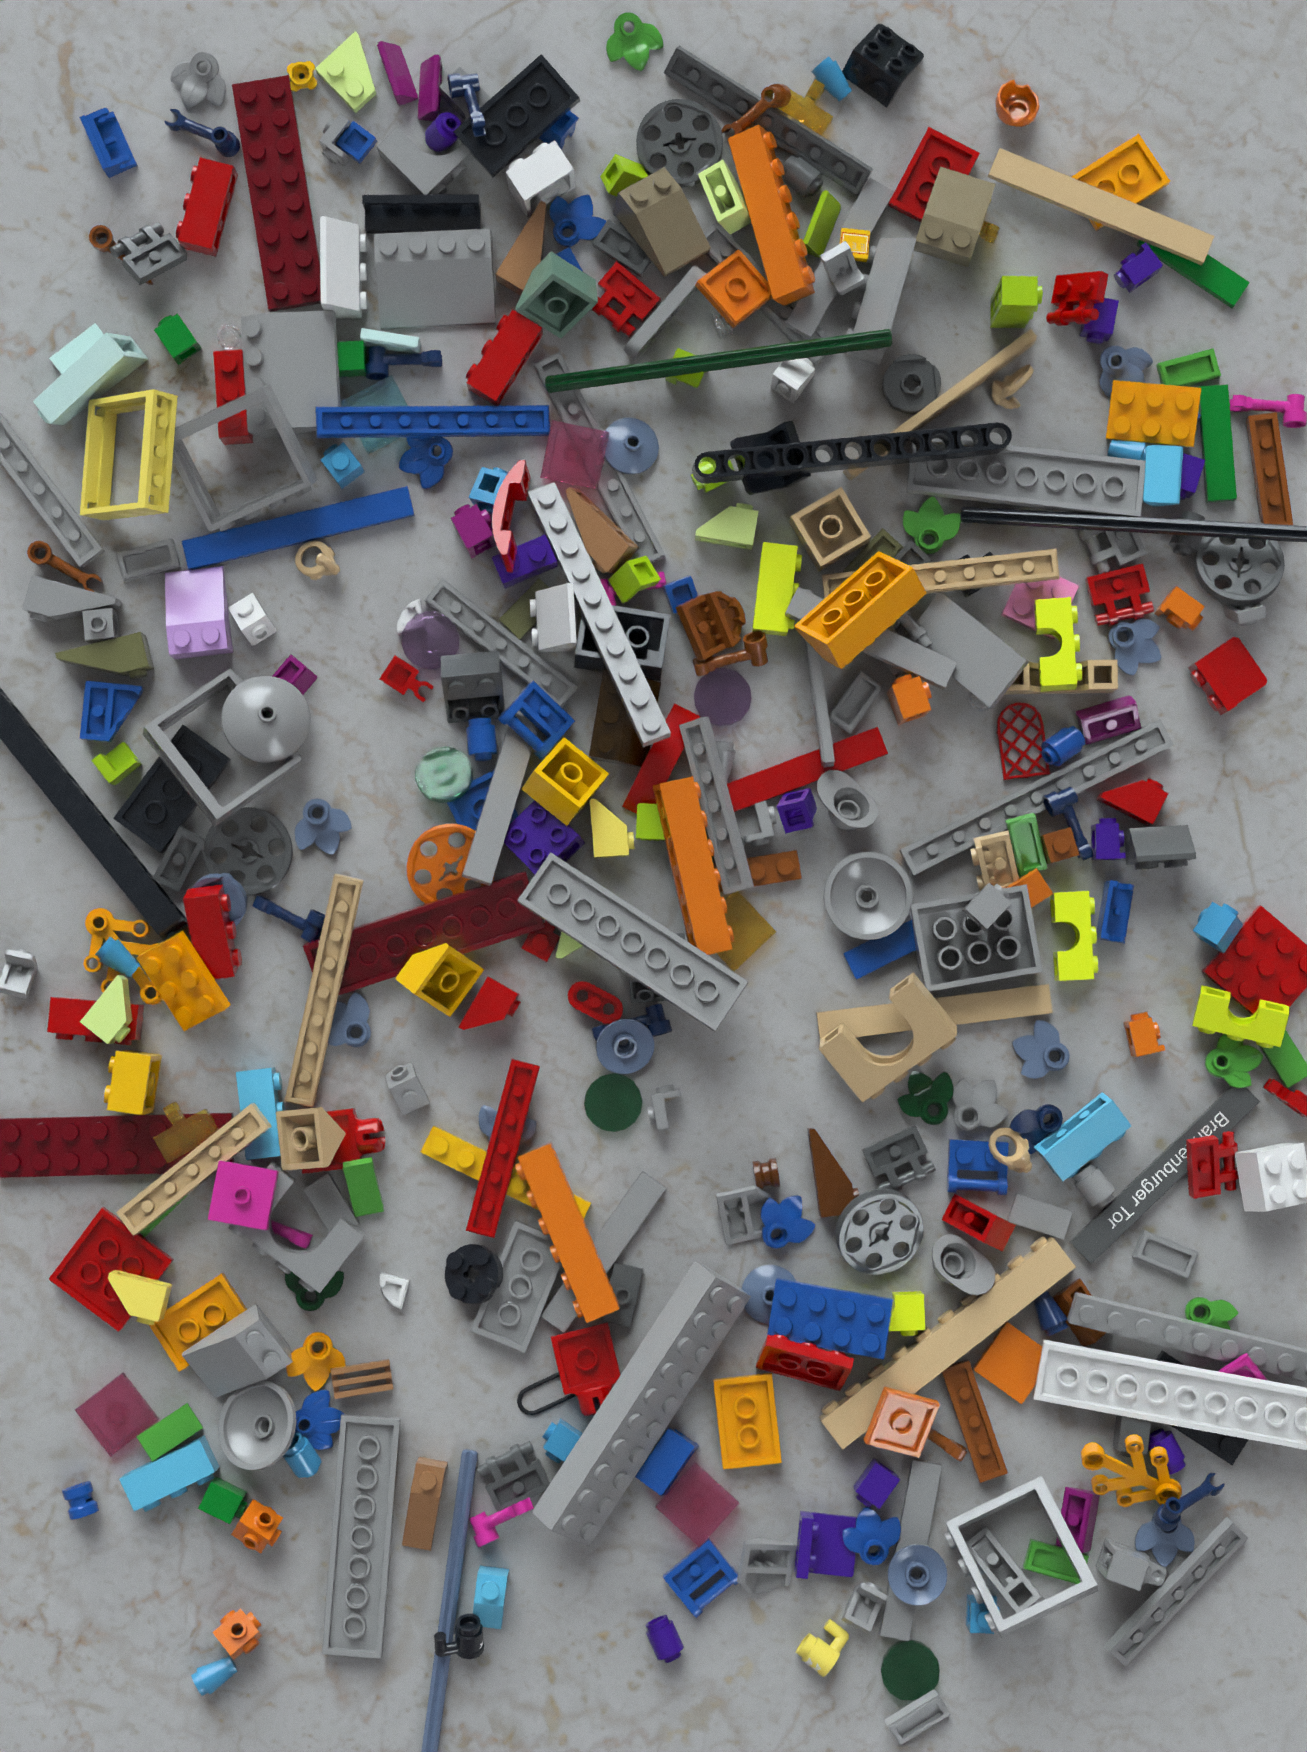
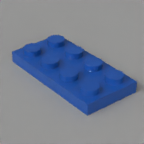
M777 1278L767 1335H783L790 1341L797 1343H812L819 1348L884 1360L894 1299Z

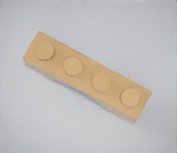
M1086 660L1076 662L1082 665V681H1077L1076 690L1040 692L1038 663L1029 661L1004 695L1113 693L1118 689L1117 660Z

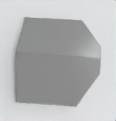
M754 1185L716 1194L726 1245L762 1237L764 1224L760 1218V1212L765 1201L771 1198L769 1193Z
M761 1537L744 1541L737 1582L749 1594H764L778 1587L790 1585L797 1545Z

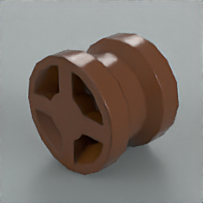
M770 1158L768 1162L764 1163L758 1160L752 1161L757 1187L760 1189L769 1185L774 1188L780 1187L776 1158Z

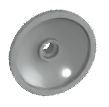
M258 676L243 681L230 692L222 709V728L227 741L236 752L252 761L271 763L284 760L300 749L309 733L311 717L304 696L295 686L281 678ZM264 710H269L273 716L271 718H264L261 713Z
M876 852L856 853L839 862L829 874L824 889L825 908L831 921L843 933L862 940L883 938L896 931L906 920L911 909L910 905L912 904L911 883L903 868L890 857ZM864 891L871 893L872 899L870 902H864L861 899V894Z
M262 1380L235 1390L227 1399L219 1419V1440L226 1457L236 1466L253 1471L263 1470L277 1463L285 1455L294 1438L296 1412L293 1401L283 1387L268 1380Z

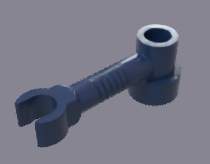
M460 73L448 74L447 80L451 99L465 97L474 137L486 135L484 125H486L485 119L480 111L475 93L480 91L478 74L461 76Z
M170 109L178 117L174 123L164 121L172 131H188L208 139L215 144L216 149L224 157H233L239 152L240 141L231 131H227L222 126L212 129L189 120L177 109Z
M371 346L368 348V363L365 365L366 378L376 381L388 379L389 366L412 364L442 367L441 351L429 350L412 354H386L385 347Z
M1070 786L1056 793L1053 791L1044 795L1042 799L1049 815L1055 817L1063 813L1067 826L1071 827L1079 852L1077 857H1082L1083 861L1093 857V851L1084 837L1073 808V804L1079 801L1075 790Z
M256 896L252 905L254 908L302 930L303 932L300 937L308 942L320 938L325 914L311 909L307 918L304 919L287 911L264 896Z
M662 1003L646 1007V1014L630 1018L647 1026L653 1037L672 1032L670 1020H666ZM609 1024L592 1028L595 1041H597L601 1031Z
M1216 1473L1208 1474L1199 1487L1179 1499L1174 1497L1168 1498L1164 1504L1160 1505L1154 1515L1155 1523L1163 1530H1173L1179 1523L1181 1513L1204 1497L1220 1494L1225 1484L1223 1483L1218 1487L1213 1486L1210 1481Z

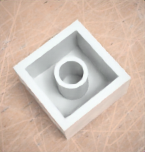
M555 140L550 144L547 142L540 144L533 150L531 156L524 160L523 158L515 160L509 165V170L506 171L508 189L527 218L533 214L540 201L545 202L547 206L557 196L562 197L576 188L574 169Z
M1280 1143L1235 1153L1244 1211L1267 1212L1307 1203V1158L1304 1143Z

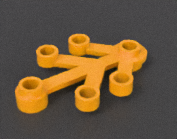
M96 908L88 913L85 920L86 929L92 935L89 956L84 959L83 965L88 972H98L102 969L103 963L99 962L100 958L95 954L102 947L104 939L107 941L109 937H112L115 941L119 939L125 948L135 955H140L160 943L147 945L121 941L114 931L132 932L136 937H145L150 932L149 923L145 920H136L134 922L118 920L114 918L109 910ZM98 917L104 919V926L101 928H97L95 925V920ZM139 923L145 925V931L142 934L136 932V926ZM92 958L98 961V966L95 969L89 967V960ZM139 966L132 974V977L141 988V999L149 1005L159 1004L163 1001V998ZM108 967L106 979L101 983L102 992L106 990V984L113 981L120 972ZM150 987L156 990V996L152 999L147 996V990Z
M1129 1435L1125 1439L1126 1451L1131 1455L1133 1467L1105 1454L1104 1449L1097 1443H1088L1081 1451L1082 1464L1086 1469L1095 1471L1105 1467L1123 1476L1108 1479L1107 1476L1100 1474L1094 1476L1091 1480L1092 1490L1097 1495H1105L1109 1491L1117 1490V1503L1122 1507H1129L1133 1503L1154 1499L1162 1505L1168 1498L1174 1497L1179 1499L1182 1495L1180 1483L1169 1476L1167 1467L1169 1458L1165 1448L1154 1447L1149 1453L1151 1464L1157 1469L1158 1479L1147 1474L1142 1454L1144 1450L1143 1440L1139 1435ZM1142 1485L1148 1489L1133 1492L1130 1487Z

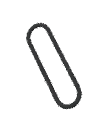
M558 1372L521 1390L517 1403L523 1413L536 1415L576 1397V1395L569 1394L534 1411H529L523 1407L521 1400L524 1393L559 1377Z

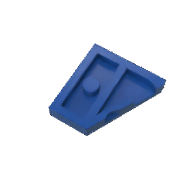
M86 681L80 739L112 742L142 695L144 687Z

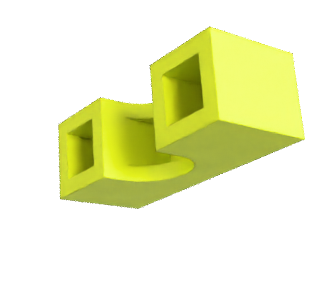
M1071 597L1035 600L1036 635H1052L1059 641L1061 646L1057 654L1050 657H1039L1040 692L1076 690L1077 681H1082L1081 663H1076L1075 652H1080L1079 634H1074L1073 623H1078L1077 605H1071Z
M1089 891L1053 893L1050 896L1051 923H1066L1075 932V942L1070 949L1053 952L1054 981L1094 979V973H1098V958L1093 956L1092 944L1097 942L1096 928L1091 926V915L1095 914L1094 898L1089 896Z
M1201 985L1192 1026L1198 1027L1197 1029L1200 1032L1214 1034L1215 1032L1227 1034L1226 1036L1229 1039L1235 1041H1244V1039L1256 1041L1257 1045L1264 1048L1281 1047L1289 1017V1006L1260 999L1258 1008L1252 1016L1240 1018L1235 1016L1229 1009L1231 992Z
M921 1291L892 1292L894 1303L889 1331H900L902 1336L918 1335V1330H925L924 1294Z

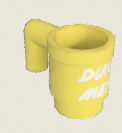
M831 1619L823 1627V1629L835 1637L830 1646L819 1637H814L808 1633L796 1650V1653L802 1657V1661L817 1671L822 1677H825L833 1668L840 1656V1651L849 1639L848 1632Z

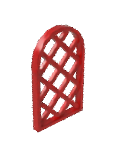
M1016 702L1008 705L1001 711L997 719L996 734L998 737L1003 780L1050 774L1048 763L1045 762V768L1038 763L1042 758L1041 753L1035 760L1026 754L1032 746L1040 752L1042 751V748L1035 743L1040 735L1042 743L1046 741L1045 727L1041 714L1034 706L1027 703ZM1014 706H1022L1019 711L1013 708ZM1026 707L1035 713L1030 720L1021 714ZM1008 709L1016 714L1010 722L1002 717ZM1018 717L1027 723L1021 731L1012 725ZM1036 717H1038L1040 728L1032 723ZM1000 721L1007 725L1002 733L1000 731ZM1029 726L1038 731L1033 740L1024 734ZM1009 728L1018 734L1013 742L1004 737ZM1021 737L1030 743L1024 751L1015 746ZM1002 740L1009 745L1004 754ZM1012 748L1021 754L1015 763L1006 757ZM1023 757L1032 763L1027 771L1018 766ZM1005 761L1012 765V767L1007 773L1005 769ZM1035 766L1043 771L1029 774ZM1015 768L1023 774L1009 776Z

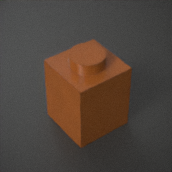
M1071 827L1040 836L1046 865L1079 855Z

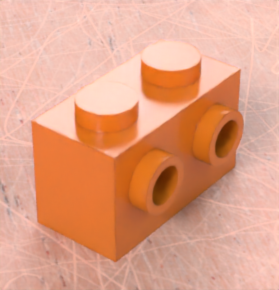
M911 674L895 679V682L891 683L892 686L887 691V695L898 725L926 716L932 710L929 704V699L932 698L930 688L927 682L922 683L920 676L912 678Z

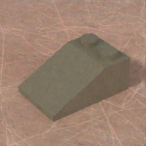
M665 167L618 192L613 213L664 277L710 252L711 247L682 188Z
M940 167L916 237L914 251L969 267L996 184Z

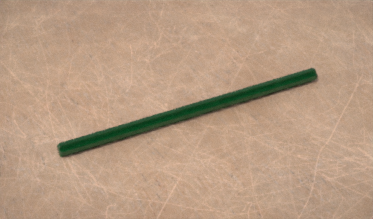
M890 329L550 375L545 378V386L549 393L890 347L893 343L892 333Z

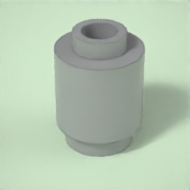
M1091 1162L1080 1168V1171L1073 1176L1076 1181L1074 1184L1091 1207L1098 1205L1101 1208L1114 1198L1112 1196V1193L1115 1191L1114 1187L1098 1166L1094 1167Z

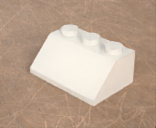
M320 216L321 306L324 311H335L336 319H362V309H367V292H362V281H367V264L362 263V252H367V236L362 234L358 224Z

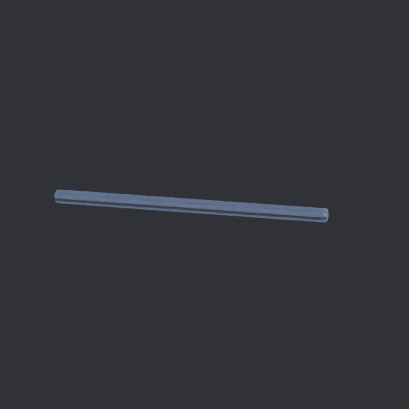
M470 1449L463 1450L461 1454L438 1632L446 1634V1643L453 1642L478 1456L477 1451ZM434 1654L421 1752H438L451 1655L438 1657Z

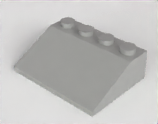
M490 229L374 234L375 271L381 329L496 324L493 247Z
M335 311L272 312L241 317L245 395L270 383L294 433L316 431V407H341ZM263 401L246 409L248 433L264 439L280 436Z
M1027 884L1003 888L1009 894L1007 899L1011 904L985 931L962 911L978 893L910 905L920 979L929 992L1043 972Z

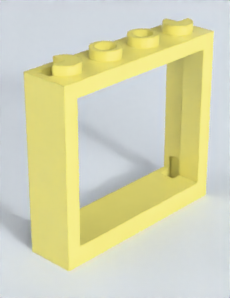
M152 389L89 400L80 505L81 516L99 520H112L169 513L177 395ZM95 406L100 407V409H97L96 415H95ZM145 410L138 502L110 506L117 414Z

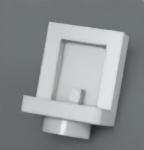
M253 593L228 608L240 630L252 646L265 640L277 631Z

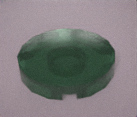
M451 746L437 747L428 751L415 769V781L421 793L429 800L438 803L452 802L462 797L473 781V767L467 755Z
M610 1073L600 1076L591 1083L586 1091L584 1106L587 1116L594 1125L605 1131L617 1132L625 1130L635 1123L641 1113L643 1101L640 1089L633 1080L622 1074Z
M916 1640L898 1641L889 1647L882 1658L880 1668L884 1685L892 1695L900 1700L915 1701L935 1689L939 1681L940 1669L937 1657L930 1647Z

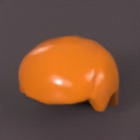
M1010 80L1001 85L995 100L996 114L1003 123L1015 127H1024L1033 122L1040 108L1038 96L1031 90L1028 84L1024 86L1017 85L1015 80Z

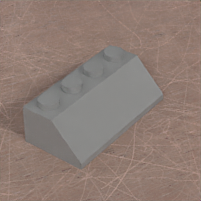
M880 238L878 246L871 247L867 264H871L872 268L870 275H863L865 283L860 285L859 291L864 292L862 303L857 301L855 303L851 318L856 319L854 330L848 329L847 334L884 329L891 330L916 239ZM886 347L847 352V356L880 365Z

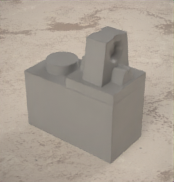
M1107 1538L1104 1540L1096 1563V1567L1105 1579L1138 1591L1141 1590L1142 1584L1148 1583L1162 1586L1167 1572L1164 1566L1151 1560L1145 1552L1137 1551L1135 1548Z

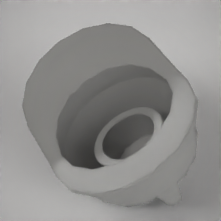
M829 770L820 776L817 781V793L822 803L829 810V817L835 826L844 830H857L859 828H866L874 823L878 817L876 802L853 778L838 770Z
M956 1235L941 1236L935 1242L932 1248L933 1270L941 1281L953 1284L959 1290L969 1295L985 1294L992 1288L995 1281V1270L991 1262L983 1254Z

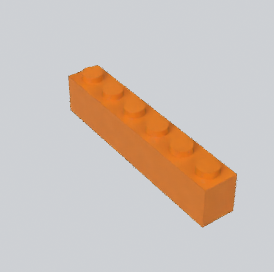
M756 125L729 137L728 141L773 300L785 306L814 294L815 291L812 283L815 282V276L811 267L807 266L806 263L807 248L804 241L798 235L797 229L800 228V224L796 214L792 212L789 202L792 201V196L782 179V175L785 172L780 159L776 158L774 149L777 148L775 137L771 131L768 132L760 125Z
M691 776L653 785L688 942L707 955L733 949L731 943L734 942V934L731 926L727 925L725 918L727 904L725 898L721 897L718 885L721 884V878L718 869L714 868L712 861L714 847L712 841L707 839L705 831L708 821L705 812L700 809L698 799H701V790L699 784L694 782V778Z
M552 1142L519 1155L518 1160L520 1163L515 1164L521 1181L527 1179L531 1190L527 1191V1196L532 1207L538 1206L542 1218L538 1219L544 1236L550 1234L554 1245L549 1248L556 1263L561 1261L565 1270L561 1277L567 1291L572 1289L577 1300L572 1301L578 1318L584 1316L586 1323L619 1310V1302Z

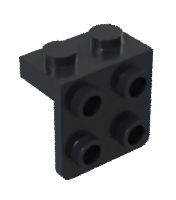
M877 24L853 49L842 72L847 80L887 108L895 98L903 81L921 63L924 54L913 44L908 43L894 33L889 27Z
M787 421L765 433L735 438L730 442L731 449L798 443L800 440L794 422ZM787 454L786 458L790 464L799 465L801 463L798 454ZM759 456L757 458V462L761 467L770 468L772 466L769 457ZM735 459L738 470H742V462ZM811 473L742 480L746 493L754 495L791 487L810 477Z

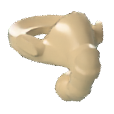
M1030 364L1023 366L1011 376L1006 375L1003 382L993 381L991 396L994 404L1000 405L1005 409L1019 408L1021 406L1015 397H1012L1010 400H1007L1006 397L1018 391L1031 378L1034 369Z
M309 541L303 544L296 553L295 564L298 570L304 575L309 576L312 580L321 579L322 576L337 575L340 572V567L334 560L335 553L333 549L320 541ZM309 548H319L322 553L316 557L315 563L317 565L310 568L305 567L302 563L303 553Z
M1006 1127L999 1128L992 1133L989 1138V1149L993 1157L1000 1163L1008 1166L1009 1170L1018 1173L1030 1172L1032 1163L1028 1152V1140L1023 1139L1019 1133ZM998 1137H1009L1014 1142L1016 1151L1013 1156L1006 1157L997 1151L995 1143Z

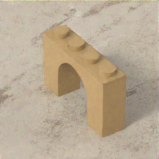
M914 972L892 987L889 994V999L908 1021L913 1031V1038L903 1051L890 1056L873 1054L861 1045L844 1023L820 1039L819 1050L862 1103L868 1098L875 1099L884 1092L885 1086L889 1083L901 1081L907 1076L908 1070L916 1064L922 1066L930 1060L933 1052L939 1048L942 1050L948 1048L956 1040L957 1025Z

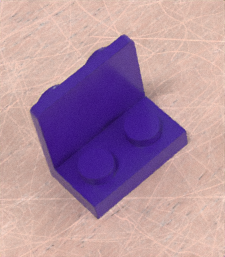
M535 800L509 825L504 843L534 874L537 873L550 852L567 862L585 844L584 840L569 825L566 826Z
M800 1511L794 1566L796 1578L808 1579L809 1573L853 1577L856 1552L850 1551L845 1546L842 1531L846 1528H856L857 1517Z

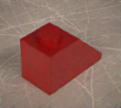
M1148 778L1147 781L1140 780L1098 794L1096 800L1146 826L1153 825L1169 793L1162 790L1164 787L1162 784Z
M488 976L458 1028L467 1030L504 1020L507 1015L513 1017L521 1004L517 1000L519 993Z
M954 1194L941 1219L1002 1252L1016 1226L957 1194Z

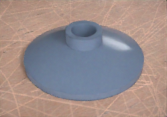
M622 418L608 426L602 437L601 448L604 458L612 468L621 473L633 475L642 473L653 465L658 456L659 444L655 432L648 424L636 418ZM628 439H634L637 442V446H630Z
M621 1019L610 1023L601 1031L596 1042V1053L601 1064L609 1071L618 1074H629L642 1069L650 1061L654 1052L652 1033L643 1023L633 1019ZM621 1040H629L626 1045H619Z
M777 1265L757 1267L747 1275L741 1289L751 1296L744 1308L752 1318L761 1323L769 1324L773 1300H767L765 1294L769 1290L774 1291L776 1279L796 1281L794 1276L783 1267Z
M919 1544L909 1545L899 1550L890 1561L888 1582L893 1593L903 1602L911 1605H925L937 1599L943 1592L947 1582V1568L942 1557L934 1549ZM920 1568L922 1570L921 1575L913 1577L911 1575L912 1569Z

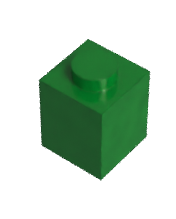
M178 313L174 316H166L158 323V327L154 329L178 365L202 349Z
M364 341L337 342L339 377L366 376L367 347Z
M215 1477L211 1481L198 1509L231 1524L235 1517L241 1518L247 1507L248 1502L244 1501L247 1491Z

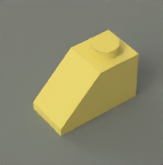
M590 799L594 859L629 856V850L635 849L633 832H627V825L597 799Z
M118 1270L109 1273V1282L128 1314L137 1317V1322L154 1325L155 1321L159 1322L164 1319L172 1288L171 1283Z

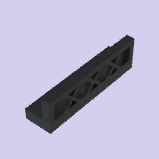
M479 194L362 195V204L365 209L366 234L481 229V202Z

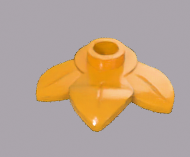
M314 1332L306 1337L303 1347L291 1353L293 1362L286 1366V1372L288 1377L303 1374L307 1384L314 1391H318L326 1383L331 1373L330 1368L346 1366L345 1358L339 1350L333 1348L332 1341L328 1335L323 1332ZM315 1342H322L323 1346L321 1350H312V1346Z

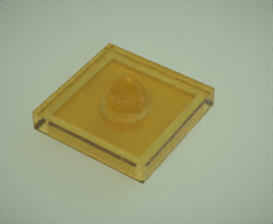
M734 892L725 899L727 904L726 922L727 925L731 926L734 934V942L731 943L733 949L716 953L733 972L776 933L773 927L739 892Z

